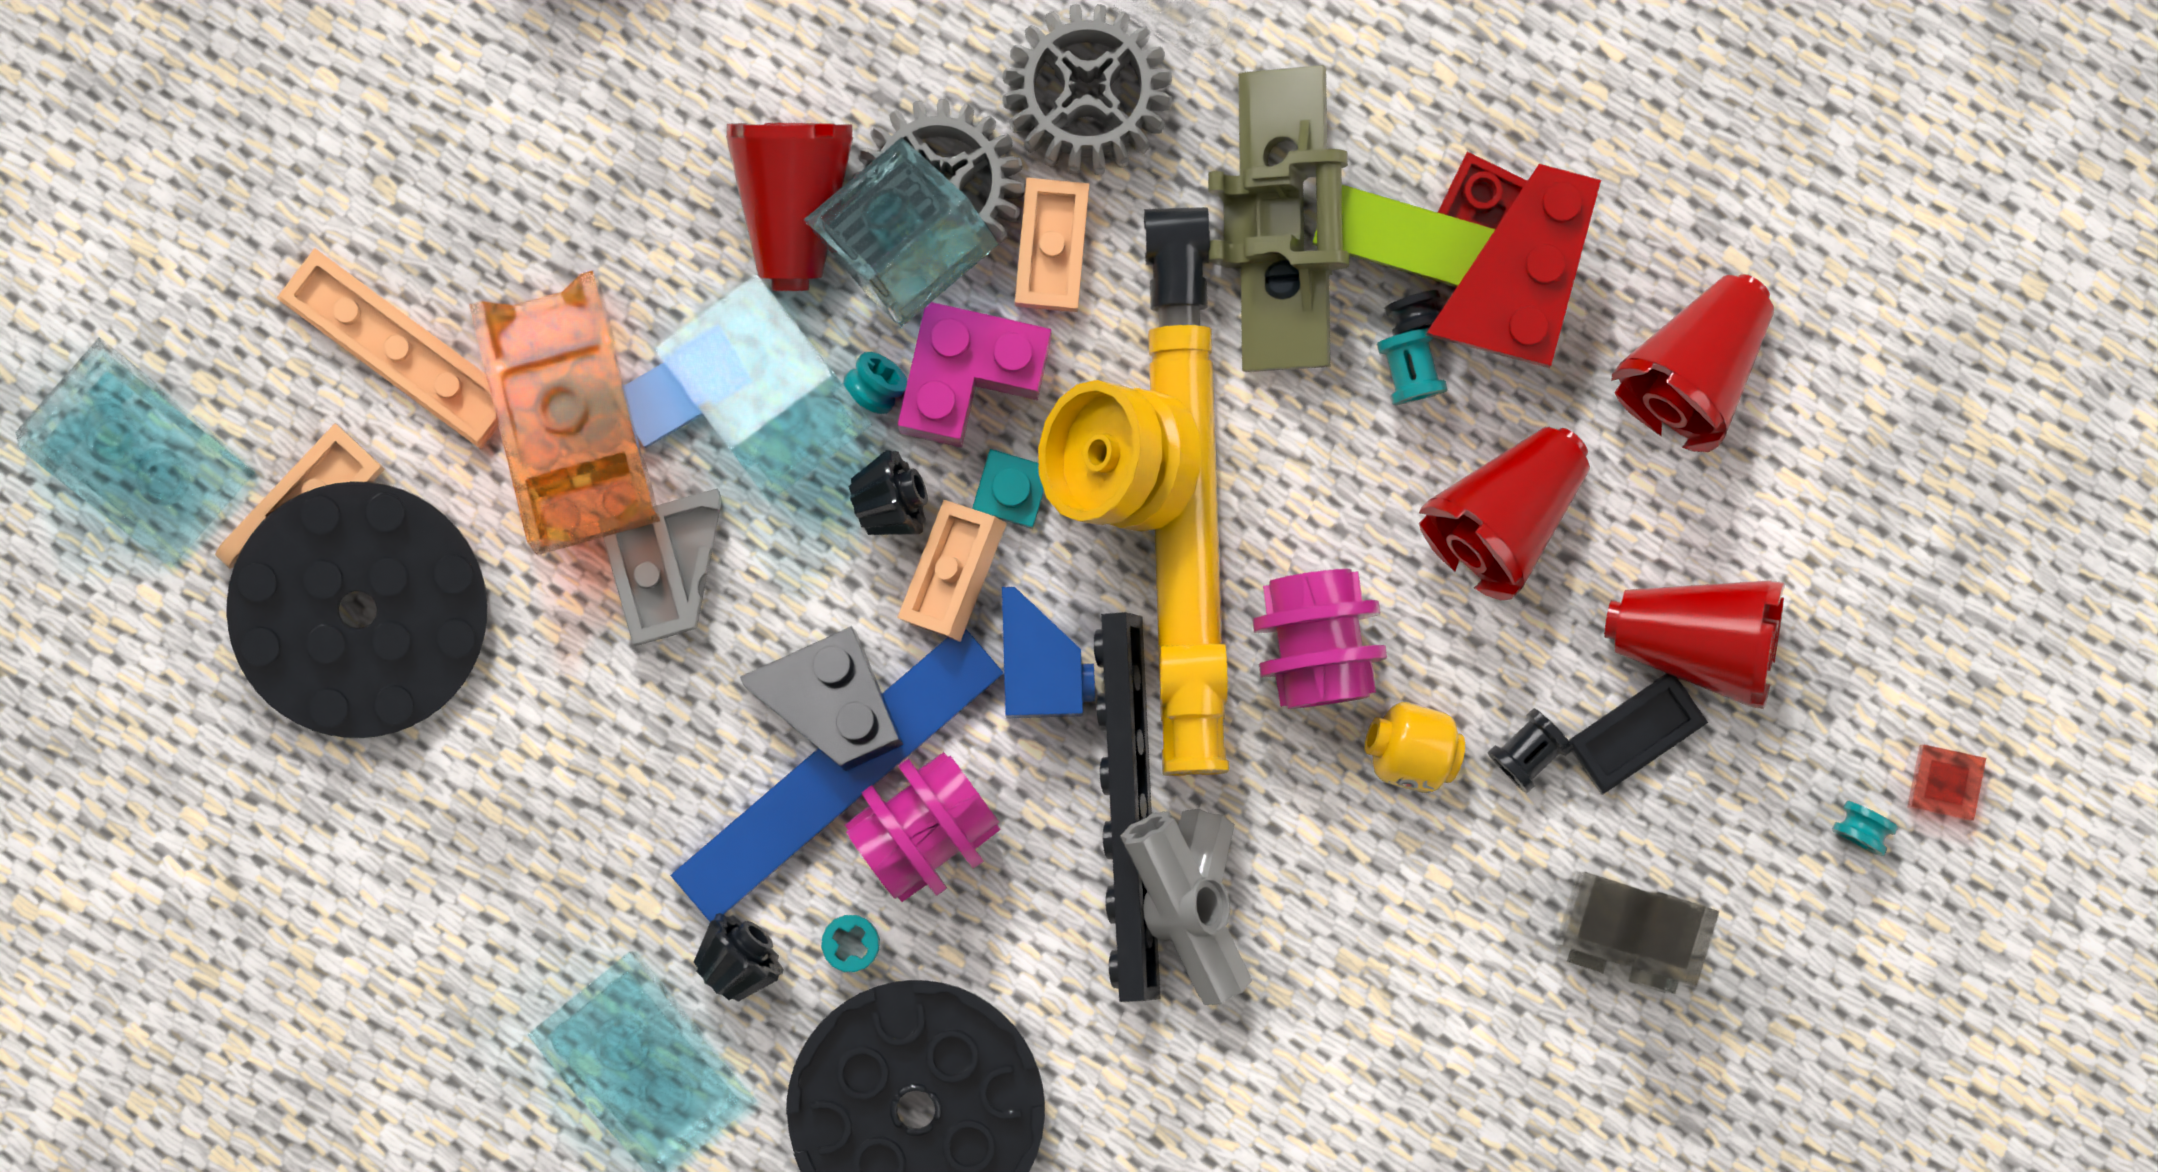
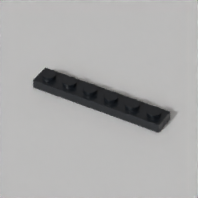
M1127 612L1101 614L1102 629H1097L1094 634V656L1097 666L1099 668L1104 667L1105 693H1100L1097 698V720L1100 730L1107 731L1108 757H1103L1100 762V784L1103 794L1110 795L1111 821L1104 823L1103 848L1106 858L1108 860L1113 859L1114 885H1109L1106 891V913L1110 924H1116L1117 950H1112L1109 956V978L1114 989L1119 988V1002L1149 1001L1161 999L1158 938L1154 937L1147 928L1143 909L1147 890L1121 839V835L1131 824L1139 822L1152 814L1143 617Z

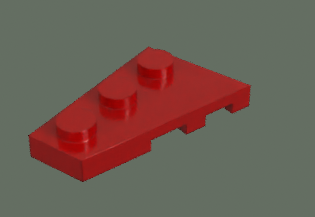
M1538 164L1427 331L1426 336L1550 368L1601 180Z

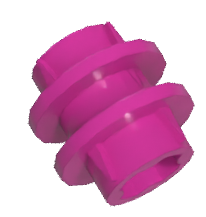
M1332 569L1276 578L1270 580L1269 585L1263 586L1267 615L1253 618L1254 633H1277L1280 658L1259 663L1260 677H1276L1281 707L1287 706L1288 709L1330 705L1369 698L1370 693H1376L1372 663L1387 659L1386 646L1362 645L1359 620L1378 616L1380 614V606L1377 600L1363 601L1358 571Z
M944 752L919 770L916 769L909 758L898 767L911 785L887 802L883 800L871 785L862 792L870 806L845 824L848 829L846 831L848 837L891 896L894 899L898 897L901 902L926 885L938 896L947 887L935 869L958 852H961L973 869L984 862L976 848L1001 830L997 825L999 821L951 755L947 757Z

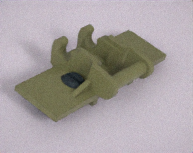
M1318 65L1238 73L1240 176L1226 175L1222 171L1208 172V192L1219 197L1224 203V240L1210 241L1209 261L1225 268H1241L1242 371L1258 372L1331 367L1329 275H1332V270L1349 267V252L1343 251L1341 168L1348 166V153L1341 149H1327L1326 67ZM1283 141H1293L1297 144L1298 150L1289 151L1282 162L1269 167V153L1275 145ZM1308 177H1316L1317 250L1304 251L1303 182Z

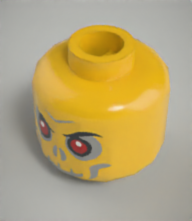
M1400 702L1393 705L1383 718L1375 717L1365 739V752L1373 756L1374 772L1383 782L1421 793H1430L1438 790L1444 782L1451 783L1456 778L1464 758L1465 738L1462 734L1458 733L1456 722L1450 715L1409 702Z

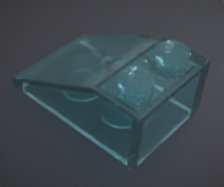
M757 274L654 349L768 503L873 425L832 369Z
M100 337L15 432L19 449L171 568L255 474L252 467L155 381Z
M637 951L628 952L527 1034L571 1090L646 1172H671L757 1102V1099Z

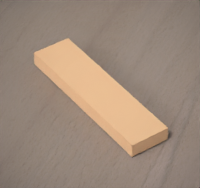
M315 248L276 298L479 449H482L519 400L510 391Z

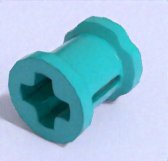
M1429 328L1398 334L1377 343L1378 352L1385 354L1394 383L1395 392L1390 396L1393 405L1406 404L1437 396L1448 390L1446 381L1438 379L1429 346V343L1434 338L1426 336ZM1409 354L1411 355L1413 366L1416 373L1415 380L1413 378L1410 363L1408 360Z

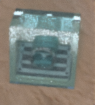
M902 137L804 219L810 229L863 291L900 328L999 245L968 197Z

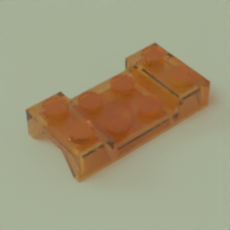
M593 270L578 275L562 292L516 305L485 301L469 304L526 540L535 554L548 553L660 522L646 461L641 454L614 348L616 342L602 287Z

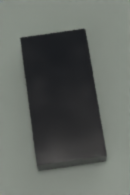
M1666 673L1570 738L1569 742L1574 748L1572 753L1600 794L1603 795L1699 730L1708 721L1679 679Z

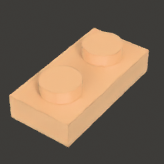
M1026 178L1015 307L1078 312L1089 183Z
M943 500L897 618L908 624L961 642L1007 523L995 516Z

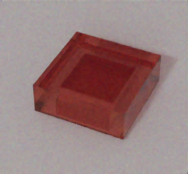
M1925 744L1920 745L1907 807L1974 821L1986 758Z

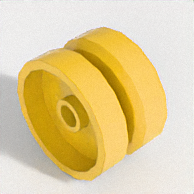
M1101 380L1076 384L1058 399L1045 420L1038 446L1039 477L1046 498L1061 515L1079 522L1097 525L1110 524L1118 528L1141 532L1163 528L1182 513L1195 492L1202 467L1200 433L1193 414L1178 398L1160 392L1141 388L1132 389Z

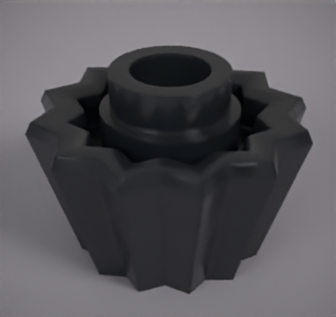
M886 450L851 478V484L848 486L851 494L850 501L854 507V514L868 535H915L923 532V523L926 521L923 506L928 502L927 490L919 472L914 468L910 469L908 462L903 461L898 451Z
M721 913L716 914L714 920L710 921L693 961L698 968L696 972L703 978L705 984L712 987L716 994L723 995L729 1001L734 999L738 1002L778 981L779 975L783 974L784 971L778 962L779 955L772 949L773 942L761 927L751 921H744L742 923L734 915L727 917Z

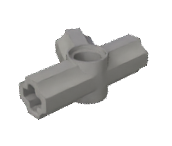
M1201 809L1182 811L1178 825L1169 811L1152 813L1145 819L1131 824L1121 835V839L1147 890L1143 905L1147 928L1159 940L1172 941L1203 1004H1222L1227 999L1243 993L1252 981L1226 927L1230 916V902L1227 891L1222 885V878L1235 824L1221 814H1213Z

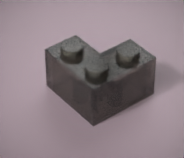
M1585 871L1577 872L1555 946L1570 950L1566 961L1570 964L1604 974L1608 962L1630 969L1631 972L1628 979L1630 983L1661 993L1667 992L1675 995L1678 985L1697 987L1720 911L1659 891H1645Z

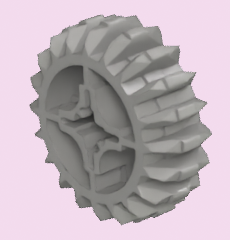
M1074 4L1070 6V23L1063 25L1059 16L1054 11H1050L1045 16L1049 34L1045 35L1039 28L1030 25L1025 30V37L1034 50L1014 45L1010 51L1011 59L1023 68H1009L1003 71V82L1011 87L1019 88L1003 95L1004 108L1010 110L1024 109L1010 120V128L1012 132L1016 133L1023 132L1032 127L1034 130L1024 141V148L1029 153L1038 150L1044 142L1048 143L1049 147L1045 153L1044 163L1049 167H1054L1061 153L1064 152L1070 154L1068 160V171L1070 174L1077 175L1081 169V156L1092 157L1094 173L1101 175L1105 172L1104 154L1112 152L1116 164L1120 168H1124L1129 165V155L1124 146L1129 142L1136 151L1145 154L1150 148V142L1141 131V128L1156 134L1162 133L1165 122L1150 110L1166 111L1171 108L1172 97L1164 92L1156 91V89L1170 85L1172 83V73L1165 69H1152L1164 60L1165 52L1161 46L1152 47L1144 51L1141 50L1147 44L1151 32L1146 26H1143L1130 36L1127 35L1126 31L1129 27L1130 15L1126 12H1121L1114 24L1110 25L1105 23V5L1097 4L1094 9L1093 21L1082 20L1080 5ZM1089 42L1102 44L1114 50L1111 53L1106 51L1096 60L1085 61L1075 57L1069 50L1064 53L1061 49L1072 44ZM1045 62L1055 71V76L1064 87V91L1054 102V109L1046 116L1041 111L1034 93L1038 73ZM1128 63L1134 69L1140 86V98L1129 117L1120 109V101L1111 91L1112 84L1120 76V71ZM1072 76L1076 80L1080 78L1086 84L1103 76V80L1098 86V95L1103 96L1102 101L1099 98L1095 100L1091 95L1086 94L1072 102V96L1076 95V82H1072ZM1088 116L1096 118L1105 127L1109 125L1113 130L1096 136H1079L1068 133L1061 128L1064 125L1068 127L1078 118Z
M939 99L937 103L938 116L927 117L923 102L916 101L913 103L915 121L907 124L903 115L897 110L889 114L892 127L896 131L892 136L882 128L874 127L870 132L871 138L882 150L879 152L869 148L860 149L858 153L859 161L865 166L874 169V171L855 173L853 175V183L855 187L870 190L889 174L894 161L904 150L910 157L914 168L927 182L926 167L922 160L927 163L932 173L941 171L942 178L946 172L951 174L953 177L949 180L952 204L955 208L951 206L946 196L940 198L950 210L946 218L956 229L947 232H928L904 253L903 260L906 265L913 266L918 259L920 249L928 251L929 269L931 271H938L941 265L940 252L951 251L952 262L955 268H963L965 266L963 247L970 244L975 255L980 259H984L988 256V248L981 236L987 233L995 241L1000 243L1005 241L1007 231L996 221L997 217L1007 221L1018 220L1019 208L1005 201L1004 198L1023 196L1024 183L1005 179V177L1015 175L1021 171L1022 162L1019 157L1000 158L1013 145L1010 135H1000L991 141L988 140L996 127V120L992 116L983 118L976 127L971 126L974 118L973 105L965 103L956 119L950 117L949 100ZM931 137L953 138L971 146L974 151L968 155L963 151L953 157H941L936 155L922 140ZM988 166L992 177L990 195L984 208L972 219L966 209L961 193L963 188L975 178V173Z

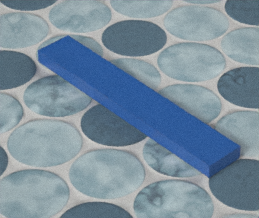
M965 629L961 642L947 637L882 693L904 745L847 771L843 770L818 748L670 876L709 922L714 920L718 913L726 914L861 798L864 790L871 785H876L1004 675V672L967 629Z

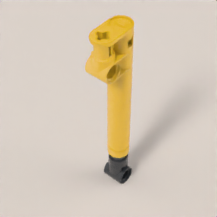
M1208 207L1144 209V229H1146L1145 263L1146 265H1153V279L1150 280V306L1152 311L1159 312V327L1148 331L1149 355L1152 356V362L1149 364L1150 391L1178 398L1193 414L1201 436L1202 467L1195 492L1179 516L1163 528L1155 529L1160 713L1163 724L1162 775L1225 774L1229 771V761L1226 760V748L1224 747L1223 719H1225L1224 706L1228 698L1226 645L1222 644L1213 362L1209 360V355L1212 353V329L1200 326V310L1208 307L1207 279L1203 277V264L1209 263Z

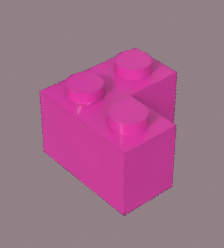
M926 301L897 425L900 434L962 448L976 387L1038 401L1052 340L1051 329Z

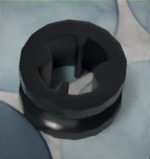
M1435 289L1417 293L1385 306L1386 315L1392 316L1396 320V327L1392 329L1393 336L1430 328L1440 313L1436 307L1437 300L1441 298L1439 290Z

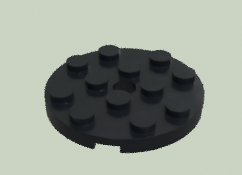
M350 481L325 485L304 492L285 502L259 524L243 546L234 565L227 593L226 617L232 649L241 670L255 691L272 708L289 720L312 731L344 738H369L395 733L414 726L441 709L457 693L471 673L480 654L487 625L488 602L486 585L477 557L468 540L446 515L428 501L404 489L375 482ZM350 592H365L375 601L377 608L376 617L370 625L362 628L351 627L341 618L339 613L340 602Z
M905 980L879 985L861 992L842 1003L819 1023L801 1049L793 1067L788 1086L786 1115L789 1136L794 1151L793 1154L801 1172H1030L1042 1140L1045 1121V1099L1039 1068L1031 1049L1015 1025L1000 1010L980 996L954 985L929 980ZM910 1091H920L928 1094L935 1106V1114L932 1121L922 1128L906 1126L900 1120L897 1113L900 1098Z

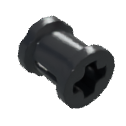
M1533 708L1526 715L1528 723L1502 748L1495 745L1487 752L1494 763L1525 793H1528L1534 787L1533 779L1559 754L1567 756L1574 749L1565 735L1536 708Z

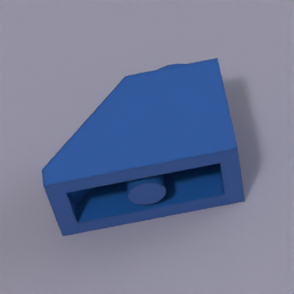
M1002 587L1006 719L1083 716V702H1095L1094 664H1081V649L1016 587Z

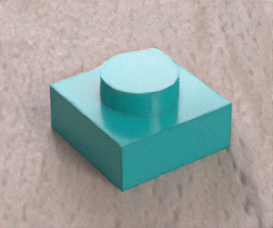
M990 449L972 509L995 516L1003 521L1033 529L1044 494L1039 477L1038 463Z

